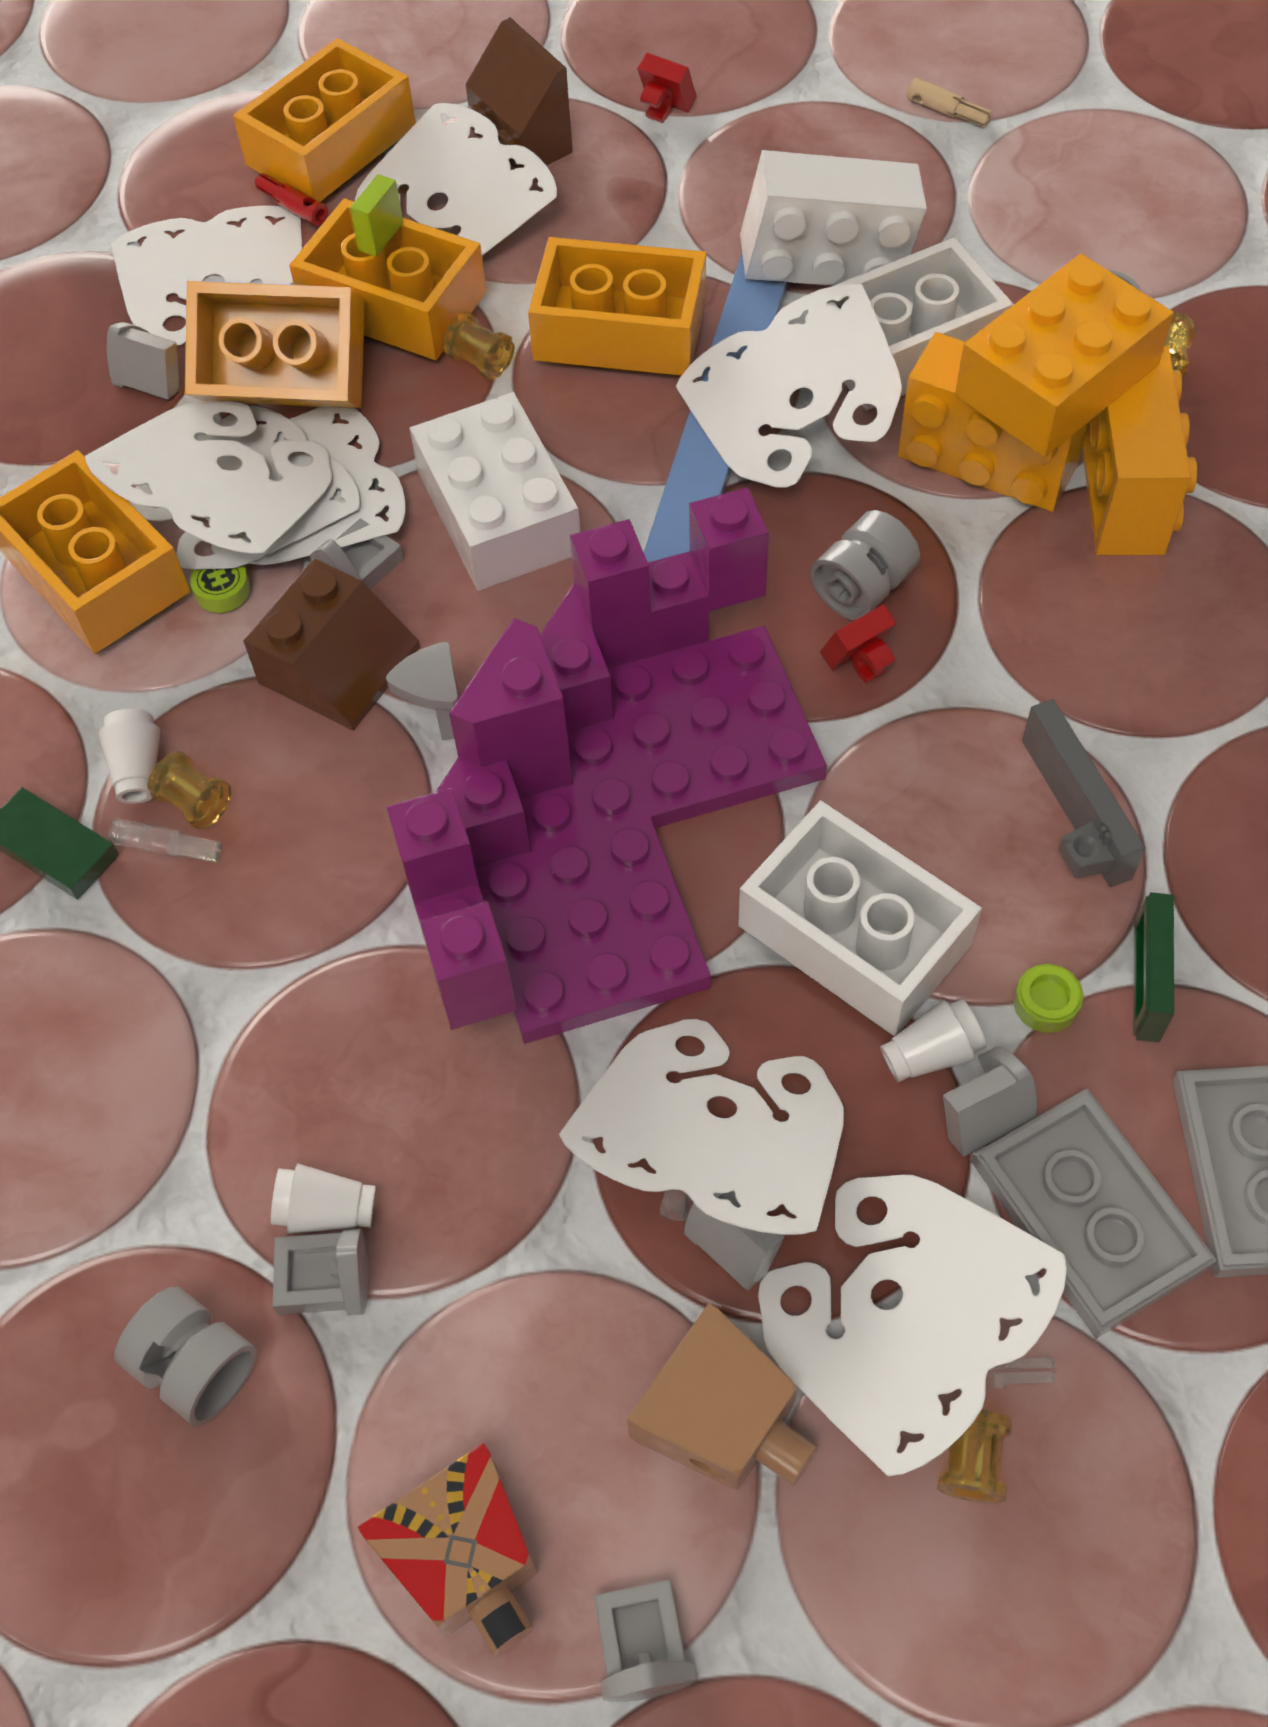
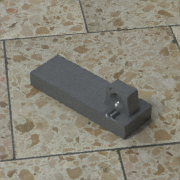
M1051 699L1031 706L1022 742L1075 829L1073 832L1062 837L1059 851L1076 879L1102 874L1110 888L1132 880L1146 847L1055 700Z

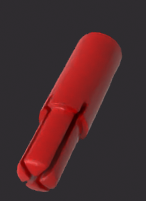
M261 173L260 176L256 177V189L275 199L276 203L315 226L322 225L327 219L328 208L321 202L287 183L275 180L265 173Z

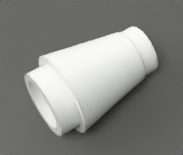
M141 709L113 711L104 717V727L99 730L98 737L115 789L116 799L126 804L147 802L154 796L153 786L155 783L160 728L153 723V716L147 711Z
M960 999L951 1004H948L945 1000L941 1001L894 1036L890 1042L881 1045L880 1049L892 1075L899 1083L909 1077L914 1078L974 1061V1053L987 1047V1043L972 1010L963 999Z
M298 1163L295 1170L279 1168L272 1199L271 1225L287 1226L288 1234L357 1227L371 1228L376 1186L365 1185L359 1181Z

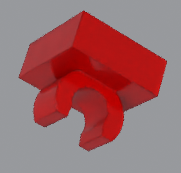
M646 52L637 68L644 88L640 97L641 103L650 105L645 113L646 117L664 123L672 107L688 113L697 98L689 67Z
M882 604L835 631L820 653L832 671L852 660L856 673L866 684L887 671L885 668L896 661L891 649L883 639L897 623L886 606Z

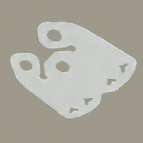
M439 103L434 104L367 175L357 190L355 201L377 174L396 180L397 189L401 185L406 184L409 186L407 191L408 215L418 223L436 229L452 228L455 225L460 226L461 231L457 236L480 243L483 256L557 197V187L548 167L532 151L524 146L500 144L498 131L488 118L464 106ZM444 114L447 118L455 117L458 120L443 125L441 115ZM470 127H474L475 133L481 134L483 137L481 139L468 138ZM513 158L516 161V164H522L525 166L523 168H516L514 170H510L511 165L509 159ZM534 178L538 179L537 185L543 189V192L529 190ZM433 194H446L448 196V203L444 208L433 211L427 207L428 199Z
M249 206L226 210L207 222H198L187 218L159 221L131 230L118 237L111 243L124 301L132 323L153 335L175 341L177 346L186 342V325L181 330L171 332L167 331L163 324L171 316H181L186 320V305L175 301L168 302L166 297L169 294L176 293L179 298L186 300L187 281H203L207 276L217 274L224 278V282L250 283L252 280L260 279L262 284L289 285L293 282L289 264L302 250L301 217L281 206ZM270 216L274 219L285 217V219L280 220L273 225L271 221H269L265 217ZM247 218L241 227L227 224L231 221L239 222L241 219ZM179 230H185L184 232L178 234L175 238H172L169 234L165 233V231H171L174 233ZM142 237H147L142 242L141 247L127 245L131 242H138Z
M853 283L820 289L791 302L777 313L766 330L743 331L725 338L700 355L686 369L676 385L677 390L725 463L740 477L776 488H787L798 482L812 457V448L805 438L777 434L761 436L759 428L762 425L768 424L771 428L800 430L830 414L843 390L842 383L846 380H853L855 388L848 392L833 422L834 431L837 436L844 440L876 442L884 437L889 430L902 391L899 370L863 285ZM849 297L841 309L827 304L831 300L841 301L843 298ZM805 311H808L805 324H789L791 320L800 318ZM747 346L739 360L732 356H726L727 353H736L741 347ZM707 367H710L708 381L693 382L694 379L703 375ZM800 388L810 389L814 395L810 405L802 409H796L790 405V396L794 391ZM864 404L875 406L878 413L872 423L858 425L854 422L853 413L856 408ZM779 449L789 451L792 460L787 468L781 471L770 469L768 458L774 451Z
M233 401L200 402L181 405L130 430L85 456L86 464L92 474L119 496L137 505L165 508L171 513L176 525L188 534L217 547L248 554H264L325 493L332 480L329 453L318 442L283 440L273 444L270 448L271 456L278 474H281L283 479L272 481L269 479L270 471L264 455L237 441L196 440L194 435L197 433H204L209 436L245 437L251 435L256 430L257 424L249 406ZM219 412H228L235 415L238 420L232 426H221L214 422L213 416ZM293 452H304L312 457L313 462L308 466H296L289 462L288 456ZM222 456H234L242 461V466L237 470H225L218 466L217 460ZM103 462L120 464L117 470L118 474L114 475L111 472V467L104 465ZM148 484L153 494H147L143 489L131 486ZM192 516L209 517L210 527L206 528L202 521L194 520ZM245 532L247 538L252 542L248 543L242 538L233 539L228 536Z
M249 406L255 420L267 423L257 425L256 430L251 435L245 437L209 436L201 433L194 437L198 441L206 439L237 441L264 455L270 471L269 479L272 481L283 479V476L278 474L270 452L272 445L277 443L274 441L278 437V433L282 432V438L286 440L307 441L304 431L294 422L279 413L257 406ZM231 414L216 424L232 426L237 423L238 419L235 415ZM293 452L288 456L289 462L296 466H308L313 462L312 457L304 452ZM222 456L217 460V464L222 469L232 471L241 468L242 461L234 456ZM329 457L332 480L325 493L264 554L235 552L219 547L213 555L198 556L194 552V548L202 540L185 532L179 539L176 552L180 566L190 570L236 568L263 558L358 511L360 495L356 483L338 461ZM148 484L136 486V488L143 489L147 494H153ZM337 489L341 490L340 498L344 499L345 503L330 500ZM129 501L146 520L166 521L172 519L171 513L165 508H152ZM245 532L228 536L233 539L242 538L248 543L252 542L247 538Z
M319 407L289 419L304 431L307 441L318 442L324 446L329 453V457L338 461L348 471L359 490V510L290 545L251 562V564L269 565L310 556L320 545L330 539L335 540L340 548L398 532L405 516L403 488L395 472L374 462L380 442L376 431L369 421L355 408ZM338 413L340 419L347 420L349 423L333 424L335 414ZM282 432L278 433V437L274 442L286 440L282 438ZM356 435H359L357 442L362 445V449H357L352 445H348V443ZM373 479H378V487L383 488V492L369 490ZM337 489L334 496L330 499L340 501L341 503L346 502L340 498V489ZM385 506H389V510L386 512V516L389 518L387 522L381 517L376 516ZM360 518L370 524L337 539ZM215 545L211 546L214 553L219 549Z
M687 1019L645 1031L631 1040L596 1082L559 1133L564 1145L578 1159L597 1172L617 1182L649 1192L682 1190L706 1215L722 1222L757 1232L797 1235L817 1231L843 1129L844 1107L823 1068L814 1060L805 1056L769 1060L763 1063L757 1071V1079L780 1110H785L789 1113V1119L785 1122H779L773 1118V1111L755 1088L720 1075L712 1074L682 1079L679 1083L669 1082L666 1079V1075L671 1071L685 1073L722 1066L730 1054L727 1044L708 1022L698 1019ZM683 1036H693L703 1042L705 1049L698 1056H686L677 1050L676 1041ZM790 1073L801 1074L809 1080L811 1088L804 1094H792L783 1088L781 1080ZM713 1097H727L736 1104L737 1112L730 1118H719L708 1111L707 1102ZM602 1137L603 1148L606 1152L604 1154L597 1151L594 1143L585 1142L582 1138ZM645 1158L650 1167L656 1170V1173H649L642 1167L631 1168L628 1167V1164L636 1163ZM734 1191L736 1193V1200L741 1207L737 1208L730 1200L718 1199L713 1194ZM783 1204L796 1218L792 1219L784 1214L768 1216L767 1212L773 1211Z
M915 1175L856 1178L845 1182L836 1192L835 1230L839 1238L848 1245L859 1247L902 1238L905 1233L911 1231L919 1235V1244L915 1248L903 1246L867 1255L841 1286V1324L844 1326L845 1332L839 1339L830 1338L826 1332L827 1326L831 1324V1281L829 1274L824 1268L815 1263L804 1262L767 1272L760 1282L758 1292L763 1334L767 1350L780 1369L826 1417L887 1476L902 1475L926 1465L941 1455L972 1425L983 1408L986 1396V1377L990 1369L1011 1363L1023 1357L1037 1343L1054 1316L1063 1294L1067 1272L1065 1254L932 1181ZM868 1197L882 1199L888 1208L885 1219L876 1225L862 1223L858 1219L856 1212L859 1203L863 1199ZM1044 1268L1047 1270L1046 1274L1038 1282L1040 1292L1037 1296H1034L1030 1283L1025 1277L1038 1273ZM883 1280L897 1282L903 1291L902 1301L891 1310H882L876 1307L871 1299L873 1287ZM793 1286L806 1288L812 1298L809 1309L804 1314L798 1316H791L785 1313L780 1304L784 1291ZM1000 1318L1007 1320L1021 1318L1022 1323L1010 1327L1007 1338L1003 1341L999 1340L1001 1331ZM956 1389H960L962 1391L961 1395L956 1400L950 1402L949 1414L944 1416L943 1407L938 1395L952 1393ZM901 1431L911 1434H924L923 1440L909 1442L902 1453L897 1452L901 1440Z

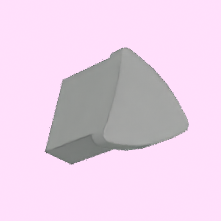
M121 322L109 327L107 332V359L113 385L122 388L131 387L165 399L171 398L180 391L177 342L153 335L147 330L129 323Z
M360 518L337 539L370 524ZM386 535L340 548L335 540L330 539L320 545L310 556V562L315 558L361 580L369 589H372L404 560L401 545Z
M441 642L423 648L406 657L388 673L386 680L389 691L396 696L416 705L435 708L441 738L444 741L454 739L449 713L460 697L450 645L448 642Z
M995 1047L979 1055L978 1060L985 1074L943 1095L948 1139L963 1157L1036 1118L1037 1094L1033 1076L1028 1068L1005 1048Z
M734 1191L713 1194L718 1199L730 1200L737 1208L741 1207L736 1200V1193ZM694 1203L689 1211L684 1228V1235L695 1245L700 1246L747 1291L766 1275L785 1238L783 1235L757 1232L722 1222L706 1215Z
M362 1229L343 1230L342 1233L275 1237L272 1307L278 1315L346 1310L348 1316L364 1314L369 1291V1255L366 1238Z
M670 1580L594 1595L607 1671V1678L600 1682L604 1701L629 1702L654 1698L679 1691L697 1681L695 1664L685 1661Z

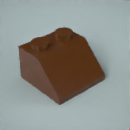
M511 17L502 20L466 82L467 108L485 116L495 125L500 144L524 146L537 155L547 166L573 152L567 68ZM470 127L471 130L475 133V128ZM513 158L509 159V162L515 168H523L525 166L522 164H516V161Z
M315 558L312 559L243 640L259 684L352 731L356 729L387 690L386 676L397 664L409 655L417 652L420 648L419 640L361 580Z

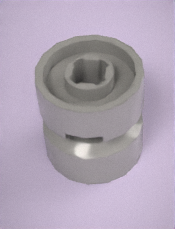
M878 510L867 511L841 537V541H836L811 566L810 578L819 597L831 610L844 618L854 621L874 610L889 595V591L895 589L919 565L921 554L917 541L900 520L886 512Z
M179 1286L168 1287L146 1302L129 1321L114 1350V1361L148 1390L160 1387V1399L193 1427L201 1426L215 1418L241 1390L255 1365L257 1349L225 1322L211 1324L212 1314Z

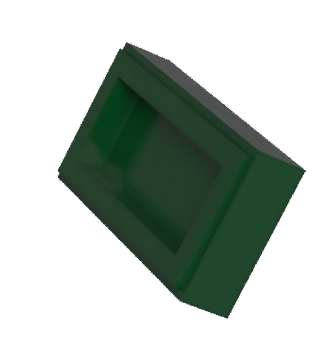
M23 787L0 809V851L77 900L119 855L112 842Z
M1150 892L1149 896H1146L1134 923L1133 1035H1136V1040L1160 1043L1174 1015V895Z

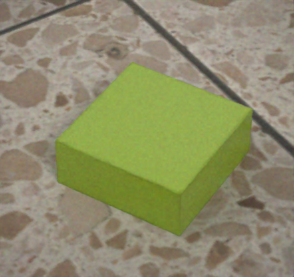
M377 174L350 207L359 251L377 257L402 226L403 217L396 180Z

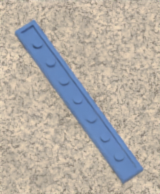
M741 253L711 347L738 332L766 330L781 310L789 282L745 279L743 255ZM747 346L741 347L736 353H727L726 356H732L739 360ZM710 367L704 370L700 381H708ZM691 410L644 549L647 562L690 551L689 503L724 494L732 469L725 463Z

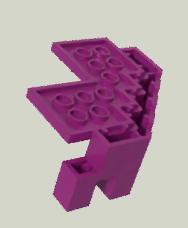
M748 487L689 503L690 551L647 562L630 519L571 534L574 584L541 633H539L536 626L513 618L450 711L449 716L458 758L435 793L386 806L451 1030L514 1011L523 1043L527 1044L711 988V974L655 828L826 779L827 765L765 625L709 640V611L766 596L769 532Z

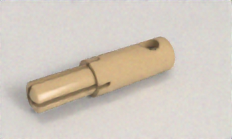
M918 77L912 80L907 92L909 100L952 118L959 117L983 128L991 120V110L966 101L964 96Z

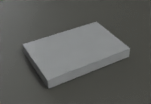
M1268 1066L1177 1071L1172 1082L1207 1246L1217 1259V1262L1212 1267L1214 1278L1268 1275Z
M1088 1088L973 1155L971 1163L1016 1227L1065 1254L1067 1272L1063 1293L1095 1339L1210 1270L1217 1262V1259Z

